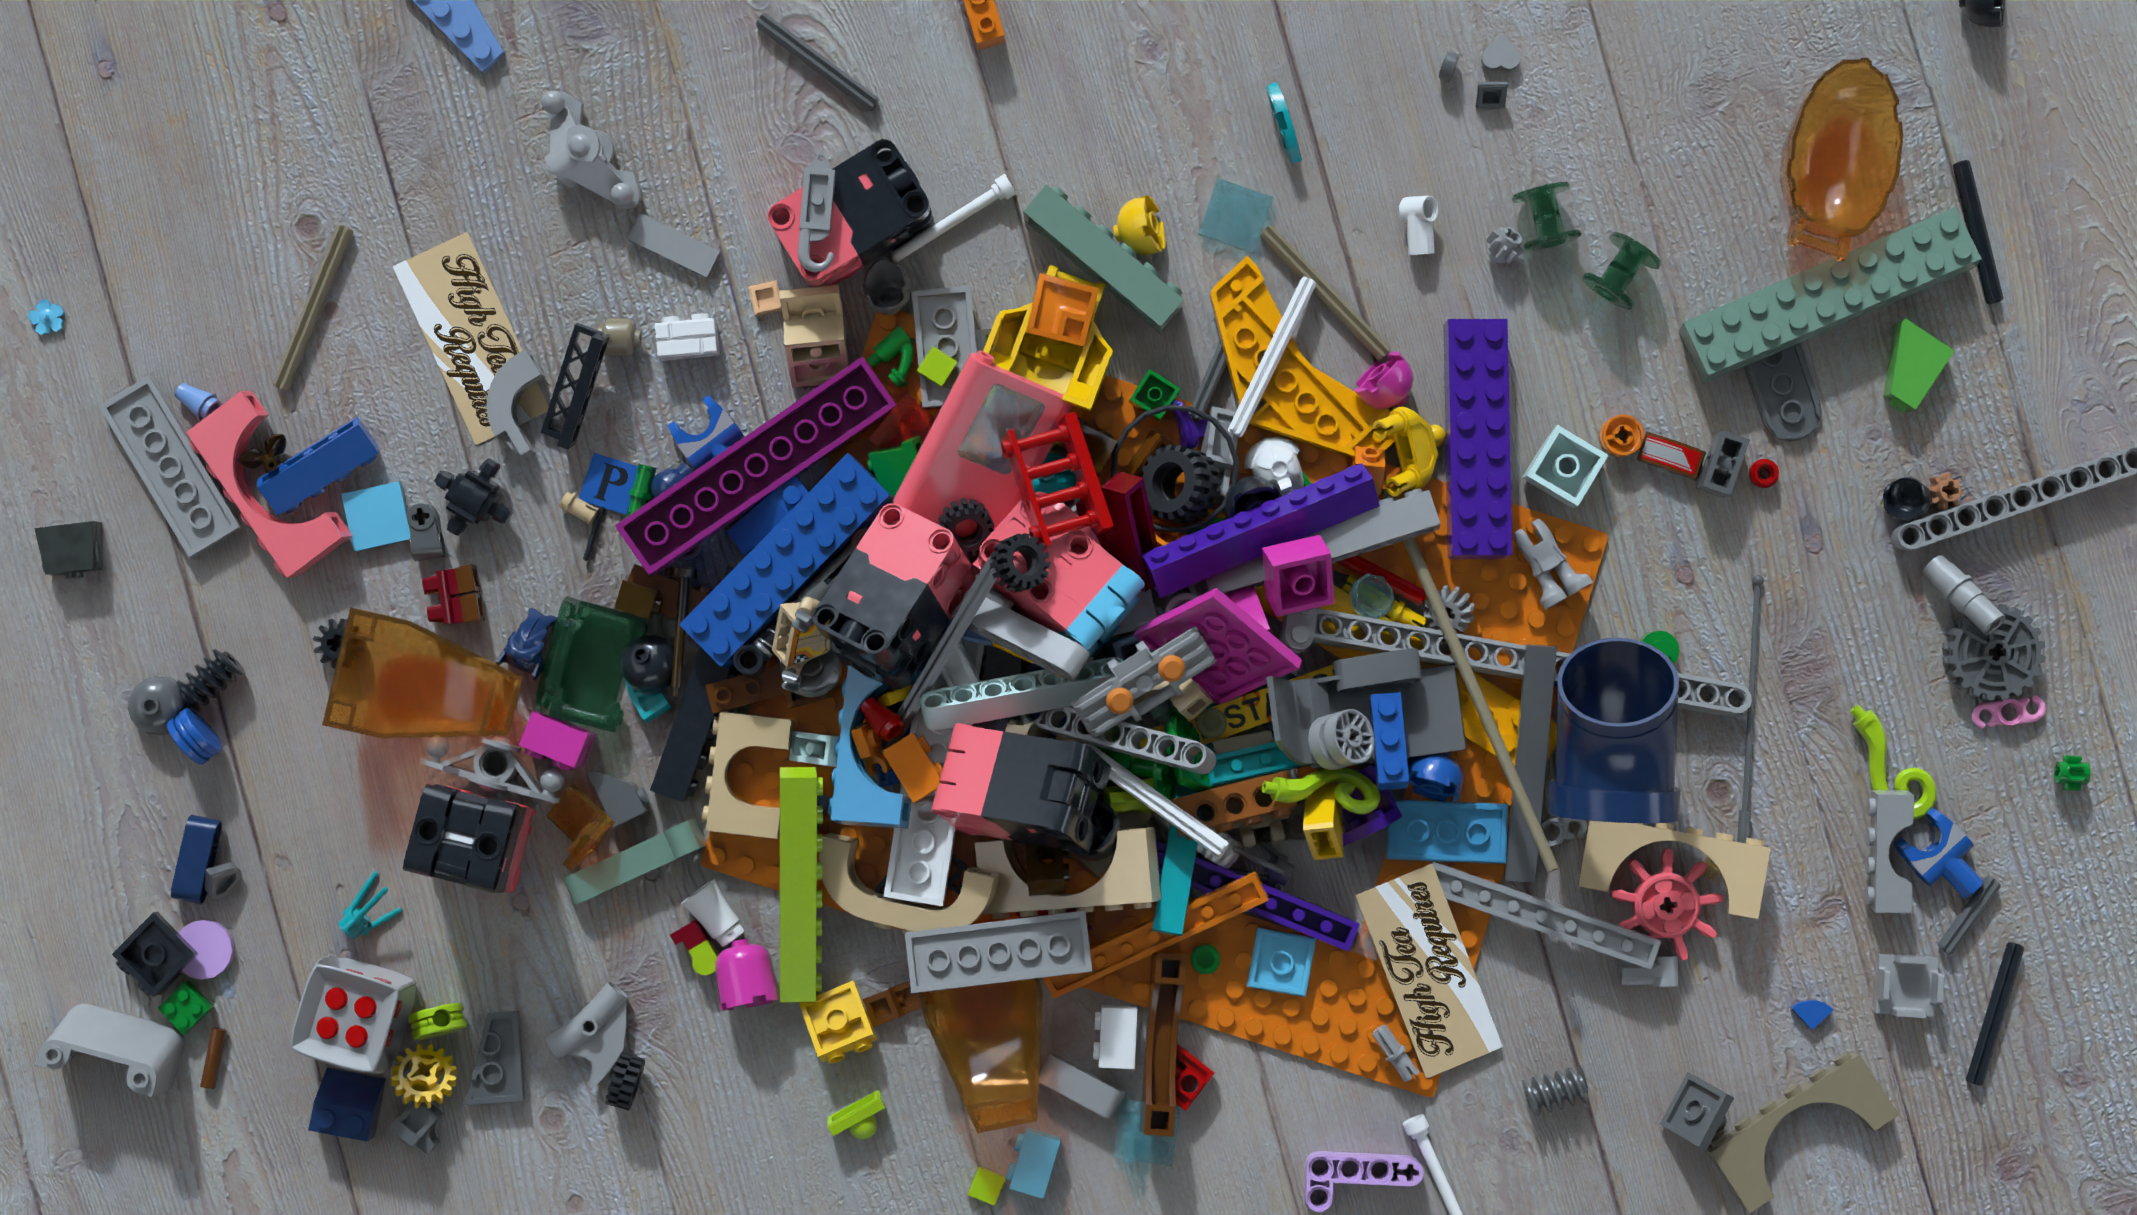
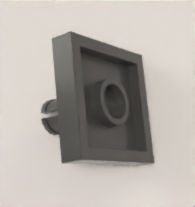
M1687 1072L1660 1125L1696 1146L1707 1150L1715 1133L1723 1130L1726 1126L1727 1119L1725 1115L1734 1097Z

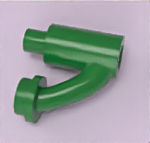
M900 326L872 348L874 353L866 359L875 368L882 361L887 364L901 352L902 356L898 371L893 368L891 370L892 373L888 375L899 389L908 385L905 379L913 360L912 340Z

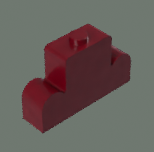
M1118 472L1101 486L1114 526L1107 533L1097 535V538L1103 549L1143 580L1145 586L1140 591L1146 593L1153 585L1150 582L1142 554L1152 551L1158 545L1144 478ZM1084 500L1076 503L1078 516L1085 515L1087 511Z

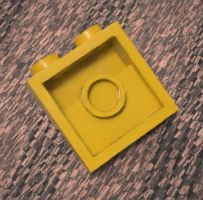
M854 980L817 995L816 1002H799L815 1051L822 1062L828 1061V1064L840 1062L845 1058L844 1053L854 1049L857 1053L864 1052L873 1046V1041L878 1040Z

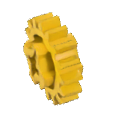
M417 1044L415 1052L407 1048L405 1049V1058L402 1056L396 1057L397 1065L391 1068L393 1075L391 1077V1085L396 1087V1096L404 1094V1104L413 1100L415 1101V1108H419L421 1102H425L427 1108H431L433 1100L442 1104L443 1094L451 1096V1087L456 1086L455 1075L457 1074V1068L452 1065V1056L444 1058L443 1048L434 1052L433 1044H430L427 1050H423L422 1046ZM409 1067L410 1072L407 1074V1078L404 1079V1073ZM444 1073V1079L439 1085L438 1079H440L441 1074Z

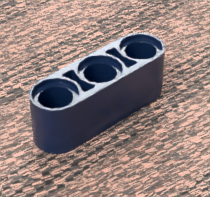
M192 814L189 816L185 825L172 882L171 898L200 905L204 903L207 896L205 872L206 869L214 867L221 836L222 821Z

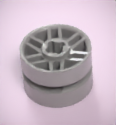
M1347 709L1317 718L1312 723L1308 735L1309 747L1314 759L1320 766L1328 770H1336L1363 763L1370 758L1374 750L1375 742L1372 726L1368 719L1355 709Z

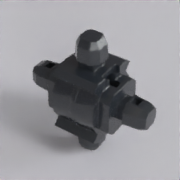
M490 458L486 459L479 467L480 473L468 470L466 474L459 473L455 478V475L447 471H439L434 479L438 487L444 491L448 490L444 499L450 503L446 506V509L454 513L455 516L450 517L447 531L456 536L461 535L468 526L466 522L478 524L480 521H488L492 516L491 519L499 523H507L513 514L507 506L502 503L499 504L502 495L498 494L497 491L500 489V485L491 479L496 478L500 470V464Z

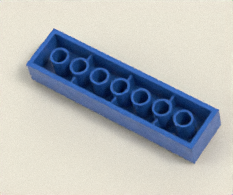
M847 453L679 625L720 667L729 668L734 663L733 658L737 649L748 645L751 641H755L778 618L780 604L793 603L797 599L796 594L852 540L853 535L858 530L867 528L877 517L883 506L890 504L894 497L852 455Z

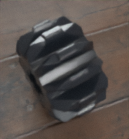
M341 618L338 624L334 619L328 620L329 629L322 625L318 628L323 636H314L313 641L321 642V646L316 647L314 653L324 652L320 662L327 663L330 661L331 668H338L340 663L344 668L350 667L349 658L353 661L360 659L355 650L364 651L365 646L357 645V641L362 640L364 634L354 635L358 625L353 623L348 626L347 619ZM340 639V641H344V647L338 648V646H334V640Z

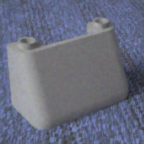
M80 1004L68 1011L41 1046L35 1065L56 1070L64 1067L68 1062H72L77 1053L88 1054L128 1065L126 1077L128 1087L138 1094L154 1097L173 1088L185 1039L183 1034L175 1027L91 1004Z

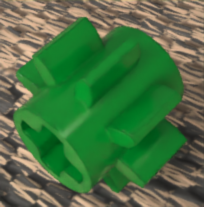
M2063 755V762L2057 761L2054 766L2055 783L2062 784V790L2081 791V785H2087L2090 781L2089 763L2082 762V756Z

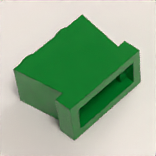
M919 436L907 439L901 443V446L878 448L868 454V467L871 474L876 476L877 481L893 497H895L922 446Z

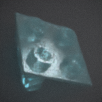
M1123 1098L1113 1158L1123 1159L1122 1161L1130 1163L1140 1161L1172 1166L1181 1107L1176 1106L1174 1137L1144 1135L1139 1132L1141 1101Z

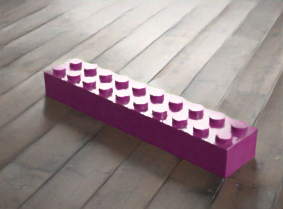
M862 356L623 519L615 527L648 575L653 577L758 505L782 484L794 476L799 477L896 410L897 405Z

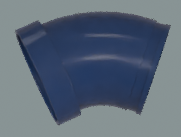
M1605 638L1579 647L1565 659L1558 673L1556 779L1549 782L1548 813L1570 819L1615 823H1669L1679 821L1681 790L1675 787L1679 678L1675 666L1659 649L1645 642L1629 638Z

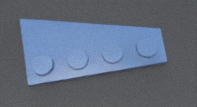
M412 0L484 74L505 55L474 0Z

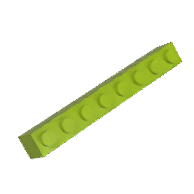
M780 767V1002H816V991H822V973H816V963H822V945H816V936H822V918H816V908H822V890H817V880H822V862H817V852H822L823 839L822 834H817V824H823V807L817 806V796H823V777H817L816 767Z

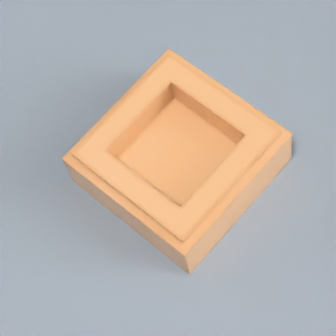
M777 280L748 287L755 316L782 311L780 289Z

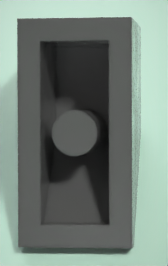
M599 771L588 773L613 827L624 824L649 811L647 805L650 804V800L643 787L639 789L637 784Z

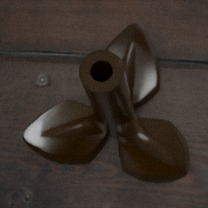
M274 434L267 438L264 442L266 451L264 454L255 447L246 450L240 455L239 463L249 469H256L264 463L265 474L269 471H274L277 466L283 463L275 460L274 456L284 453L286 449L285 435Z

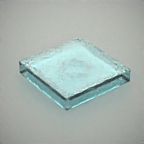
M1218 178L1198 235L1254 254L1273 197Z

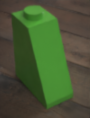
M1906 318L1897 321L1894 326L1883 395L1890 400L1888 404L1901 413L1917 409L1955 351Z

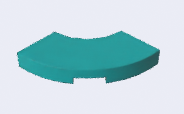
M1277 82L1268 84L1266 89L1269 103L1278 126L1283 148L1292 164L1300 162L1302 157L1297 137L1280 87Z

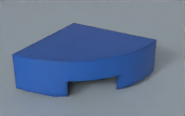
M1817 1000L1799 1001L1790 1007L1811 1030L1834 1010L1826 1003Z

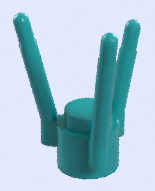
M377 871L372 873L351 905L343 912L344 917L338 922L341 930L352 939H355L359 934L366 936L371 930L402 912V908L398 907L368 924L370 918L367 913L388 892L387 887H384L362 909L357 908L377 878Z

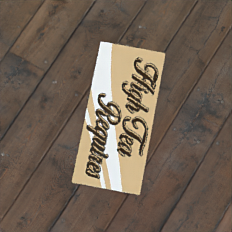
M465 232L393 266V269L475 445H478L495 437L487 416V396L491 382L503 364L523 350L468 232ZM538 382L525 390L518 401L516 413L520 425L548 411L549 406Z
M1433 864L1357 894V901L1425 1077L1430 1078L1502 1048L1501 1040Z

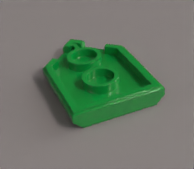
M1174 705L1166 727V733L1201 743L1194 725L1190 726L1184 715ZM1175 744L1170 746L1171 755L1175 751ZM1202 751L1195 755L1194 764L1201 761L1203 757ZM1175 768L1179 784L1197 792L1210 790L1211 785L1208 773L1197 774Z

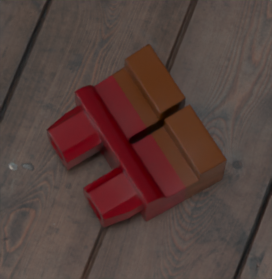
M468 564L453 569L436 571V575L422 579L424 594L439 593L441 601L439 605L427 606L429 622H444V624L453 625L485 621L481 594L474 593L480 592L476 565ZM468 594L460 597H455L456 595Z

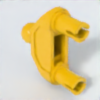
M1397 407L1390 412L1388 417L1375 421L1372 429L1382 427L1373 432L1378 439H1385L1389 435H1394L1402 472L1386 480L1385 486L1394 483L1393 486L1386 488L1391 496H1398L1409 489H1421L1429 482L1438 456L1436 447H1440L1446 440V432L1440 425H1430L1415 411L1406 407Z

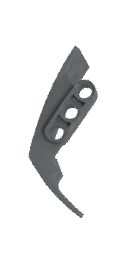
M1416 648L1334 661L1335 676L1303 680H1285L1274 676L1266 677L1275 742L1279 749L1298 765L1311 764L1313 769L1323 768L1314 759L1308 741L1310 727L1317 718L1347 709H1355L1361 712L1371 724L1369 707L1371 694L1401 692L1407 758L1466 750L1456 666L1453 664L1421 669L1419 651ZM1374 751L1370 758L1363 763L1374 762Z

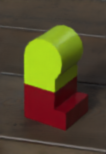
M697 919L670 934L675 945L683 941L693 958L692 965L697 973L709 975L715 972V961L719 953L706 930Z

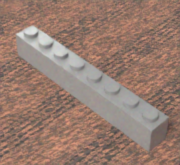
M1415 489L1405 493V498L1393 501V498L1383 499L1379 501V507L1305 538L1320 535L1331 552L1332 563L1438 530L1441 523L1430 491L1422 492L1421 489ZM1263 555L1205 579L1208 590L1211 591L1217 588L1226 595L1251 586L1257 588L1265 585Z

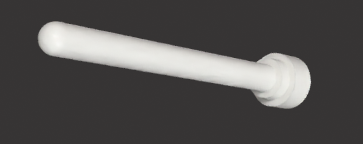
M1003 174L995 179L996 183L991 185V190L892 251L890 254L891 260L899 262L998 198L1000 201L1004 198L1008 200L1017 193L1006 175Z
M1420 1114L1409 1118L1402 1123L1407 1135H1411L1413 1140L1416 1139L1449 1214L1463 1215L1428 1139L1427 1134L1429 1131L1427 1128L1429 1124L1425 1115Z

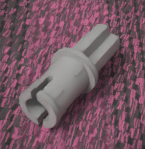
M1386 1025L1376 1028L1372 1036L1385 1053V1060L1392 1063L1402 1077L1403 1082L1411 1080L1413 1078L1412 1074L1416 1076L1419 1070L1406 1054V1047L1398 1043Z

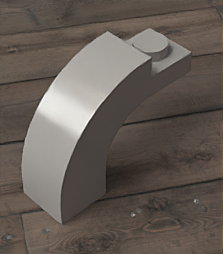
M526 349L510 358L498 370L491 382L487 396V416L495 437L501 439L508 435L509 438L506 439V442L515 455L519 453L520 456L525 458L536 451L518 422L517 404L525 390L545 378L533 355Z

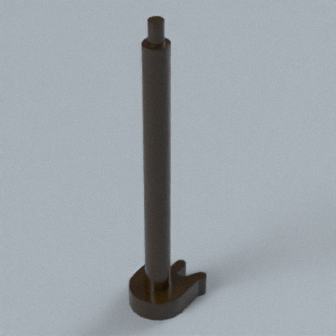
M666 567L664 576L679 577L671 677L672 696H678L679 688H681L686 634V631L679 624L687 617L690 578H697V569Z

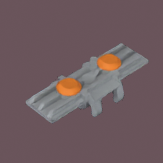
M1196 626L1152 653L1144 641H1141L1135 645L1137 653L1125 661L1119 663L1114 658L1107 662L1115 676L1071 703L1093 739L1131 715L1136 722L1140 721V716L1175 694L1177 696L1183 694L1179 685L1217 662ZM1163 681L1169 682V685L1133 706V700Z

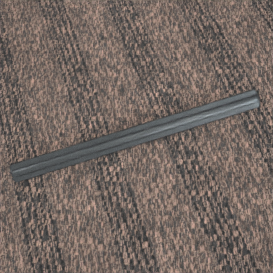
M990 557L987 559L896 714L901 717L900 721L903 723L902 730L889 741L881 738L883 751L902 739L921 707V696L932 689L997 580L992 575L997 572L996 568L990 569V563L994 562V559Z

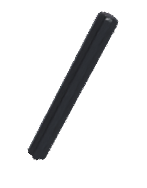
M1969 160L1959 161L1953 164V170L1968 231L1982 258L1977 267L1987 304L2002 301L2004 297L1971 163Z
M2008 942L1966 1077V1081L1978 1086L1984 1084L2024 952V946Z

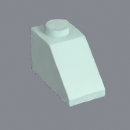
M792 731L789 760L837 767L838 756L835 753V744L840 736Z

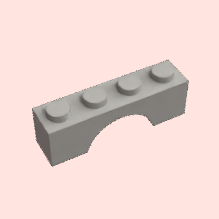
M1871 790V798H1868L1866 803L1867 815L1871 816V828L1866 829V843L1870 846V857L1866 858L1865 869L1866 874L1870 875V887L1865 888V902L1869 904V908L1875 913H1912V883L1906 878L1897 875L1892 869L1889 861V848L1893 838L1899 831L1913 825L1914 794L1908 790Z

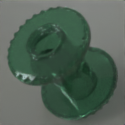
M1568 182L1546 184L1512 196L1513 203L1529 201L1538 239L1525 243L1523 247L1526 251L1554 247L1581 237V230L1565 232L1556 194L1570 189Z
M1613 232L1609 239L1619 249L1618 253L1602 277L1592 273H1585L1582 280L1600 297L1620 308L1630 310L1633 308L1634 302L1624 291L1642 265L1652 269H1659L1661 261L1650 249L1625 234Z

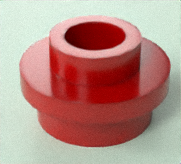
M1759 459L1751 465L1749 478L1755 486L1769 488L1778 481V466L1772 460ZM1761 468L1768 471L1766 479H1762L1759 476Z

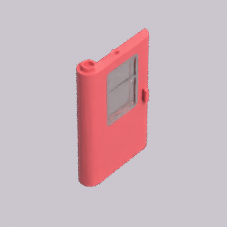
M981 350L977 353H970L892 503L898 504L936 524H940L938 518L940 515H945L943 509L946 506L949 509L952 508L951 502L955 501L957 505H960V499H966L967 503H970V499L976 500L977 505L982 503L985 509L988 510L994 523L993 529L995 530L1022 499L1009 459H1005L1001 451L1000 442L1002 437L1011 429L1014 430L1017 440L1055 430L1060 419L1065 414L1070 413L1073 405L1062 402L1064 394L996 366L993 362L994 357ZM1053 443L1022 451L1021 454L1026 469L1041 465ZM972 519L963 520L956 525L955 533L961 537L969 536L976 531L977 523Z

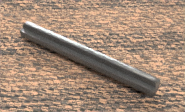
M763 13L756 22L757 28L865 109L872 111L878 104L879 99L876 95L768 14Z

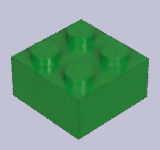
M1149 369L1129 399V403L1142 412L1171 405L1179 394L1180 388ZM1167 411L1150 417L1160 422Z
M186 981L158 1007V1010L184 1035L189 1033L215 1006L190 981Z

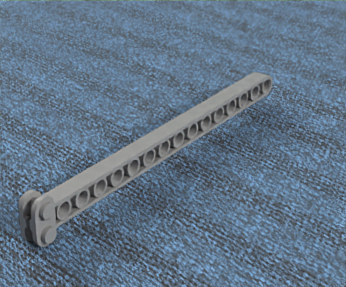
M1318 607L1287 614L1283 618L1281 642L1295 654L1304 652L1312 642L1377 654L1411 649L1410 637H1417L1423 645L1422 650H1418L1420 662L1442 666L1455 664L1456 668H1458L1452 653L1451 655H1444L1439 650L1440 642L1447 643L1441 630L1319 609ZM1324 621L1333 623L1335 634L1325 633L1322 623ZM1353 626H1358L1364 631L1365 637L1363 640L1353 637L1351 633ZM1381 632H1389L1393 636L1394 642L1392 645L1382 642ZM1456 633L1472 671L1522 680L1525 645ZM1469 647H1474L1480 652L1479 661L1472 660L1469 657ZM1557 651L1556 663L1563 664L1570 654ZM1498 652L1505 653L1508 656V666L1501 665L1498 662ZM1555 670L1554 686H1558V673ZM1677 673L1679 687L1682 690L1681 697H1678V708L1734 717L1745 712L1751 705V694L1743 685ZM1700 689H1705L1709 692L1710 702H1705L1701 699ZM1729 694H1734L1738 698V707H1733L1729 703Z

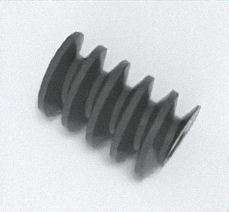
M1581 1065L1577 1067V1074L1572 1068H1567L1565 1077L1560 1071H1555L1554 1081L1549 1074L1543 1075L1542 1083L1537 1077H1532L1531 1087L1526 1080H1522L1528 1105L1537 1116L1540 1115L1541 1106L1543 1105L1549 1113L1552 1112V1103L1554 1102L1560 1110L1563 1109L1565 1099L1568 1100L1571 1106H1575L1576 1096H1579L1581 1101L1586 1103L1588 1085Z

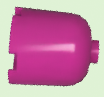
M748 939L736 940L731 942V948L723 950L717 956L715 972L720 1011L734 1010V1007L741 1005L751 1008L780 1000L771 956L765 947L758 944H749Z

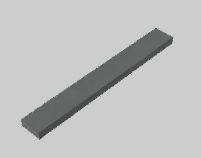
M1526 644L1515 769L1541 826L1557 647ZM1512 792L1504 879L1505 881L1535 883L1538 849Z

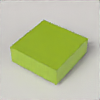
M932 346L918 367L917 373L942 388L957 366L958 361Z
M978 1166L967 1195L995 1206L1006 1176Z

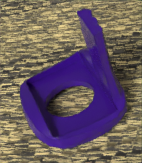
M1179 400L1173 401V405L1184 406ZM1171 411L1178 425L1181 446L1190 449L1197 448L1198 437L1205 435L1208 420L1203 418L1194 423L1188 412Z

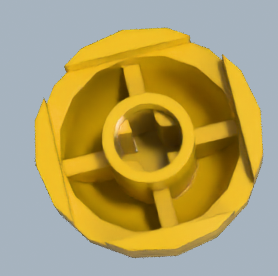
M1150 195L1134 198L1126 202L1119 211L1117 224L1113 227L1116 240L1125 243L1140 256L1162 252L1166 247L1163 221L1158 223L1155 213L1160 211L1155 200Z

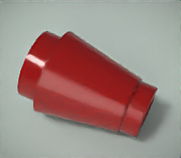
M873 697L868 698L862 703L860 710L879 738L889 741L900 733L903 723L900 721L901 717L876 701Z

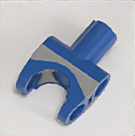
M709 395L702 399L709 408L707 411L710 415L709 426L703 433L699 435L688 434L683 429H680L675 421L668 425L679 449L696 470L745 437L731 416Z
M1931 808L1926 813L1934 829V839L1930 846L1919 850L1915 846L1912 847L1901 837L1894 842V846L1907 866L1926 885H1933L1943 876L1963 899L1967 898L1977 891L1983 883V880L1962 859L1974 844L1956 824L1938 810Z

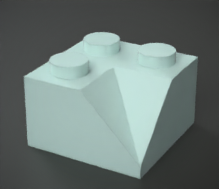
M1556 425L1535 455L1522 479L1573 509L1579 506L1608 455Z

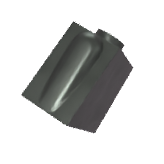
M88 521L34 528L41 554L42 569L45 575H65V579H77L84 577L83 572L102 570V522Z

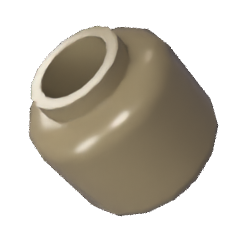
M607 318L604 324H599L598 331L610 335L605 355L630 357L633 355L635 347H641L642 331L636 330L635 322L632 319Z

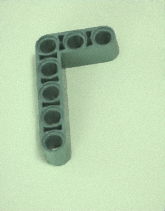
M694 818L563 878V881L574 905H578L707 846V843Z

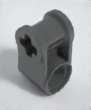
M418 503L413 505L408 511L407 519L414 561L445 557V544L437 510L429 504ZM421 509H423L424 513H429L430 515L428 519H425V525L423 521H417V515L422 513Z

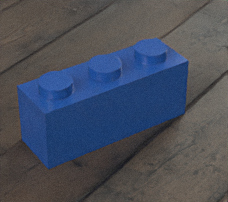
M1401 692L1371 694L1369 707L1375 742L1373 751L1377 790L1407 788L1409 774Z

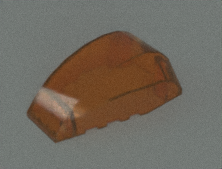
M350 607L322 725L382 739L509 736L522 676L412 620Z
M1036 978L920 992L919 996L925 1023L961 1096L977 1134L1036 1122L1038 1119L1044 1005L1041 979Z

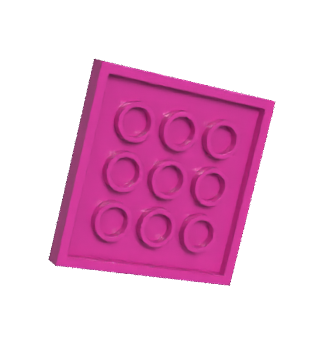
M1217 588L1138 626L1134 637L1139 641H1144L1146 646L1154 652L1196 626L1217 662L1193 676L1192 679L1203 687L1217 705L1267 684L1266 677L1274 676L1280 678L1298 670L1302 662L1300 657Z

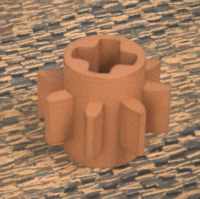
M1950 473L1941 474L1940 478L1938 476L1929 478L1931 484L1928 489L1932 495V504H1938L1937 508L1939 511L1946 510L1948 506L1955 507L1959 505L1957 499L1960 495L1964 494L1959 485L1960 479H1950Z

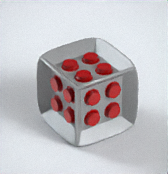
M335 956L320 958L316 961L302 993L291 1032L290 1049L306 1057L353 1071L373 1074L385 1072L392 1066V1062L401 1046L409 1021L408 1016L412 1011L417 982L398 972L353 959Z

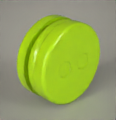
M445 1004L410 1014L408 1020L409 1024H412L411 1029L413 1031L411 1034L413 1040L439 1037L467 1028L463 1004Z

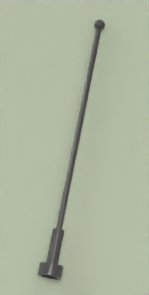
M1755 575L1752 578V583L1755 585L1749 692L1752 702L1747 711L1742 810H1739L1737 842L1746 843V838H1750L1751 811H1748L1760 587L1764 582V578L1761 575Z

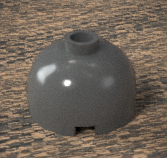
M161 676L143 680L134 687L128 700L130 719L137 728L154 735L169 734L167 723L172 718L175 719L185 708L191 709V706L180 694L177 681Z

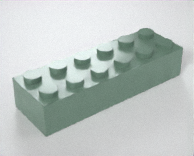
M1046 184L1023 211L1024 221L1093 279L1106 284V290L1160 333L1182 307L1184 299L1181 294L1183 292L1172 282L1169 281L1165 284L1158 277L1160 273L1148 262L1144 265L1141 264L1135 257L1137 255L1136 252L1125 243L1121 246L1117 244L1112 238L1114 234L1102 224L1098 227L1090 220L1091 215L1080 205L1074 208L1068 203V196L1060 188L1054 186L1052 189Z

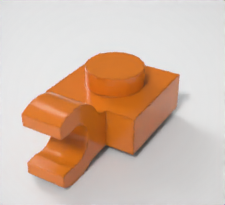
M862 723L851 730L860 759L865 758L868 775L871 777L878 773L876 763L881 765L884 773L891 770L892 767L879 752L882 749V739L877 736L870 723Z

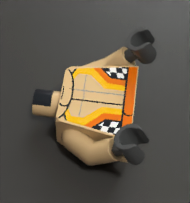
M805 597L799 603L780 604L772 651L786 666V669L782 672V679L784 680L782 688L794 693L798 691L801 685L802 677L800 672L803 665L812 658L825 654L830 650V640L819 632L812 621V613L820 601L811 597Z

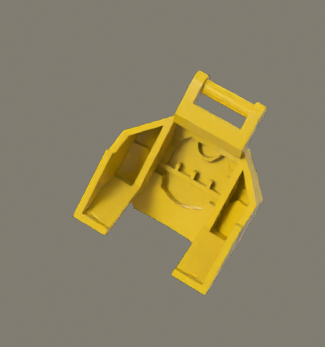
M1050 264L1047 275L1099 288L1085 346L1026 333L1032 307L1031 302L1019 308L999 312L983 351L994 357L993 362L996 366L1064 394L1062 402L1091 411L1113 350L1103 339L1094 322L1106 284L1099 281L1096 284L1058 270L1059 267Z

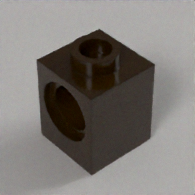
M623 580L614 609L652 620L654 614L659 615L663 604V598L659 597L661 591Z

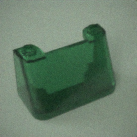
M565 597L559 609L545 659V668L538 684L534 709L550 717L615 733L616 728L621 725L624 716L620 703L616 702L623 678L620 667L621 655L633 639L647 634L648 627L645 624L647 619L580 599Z

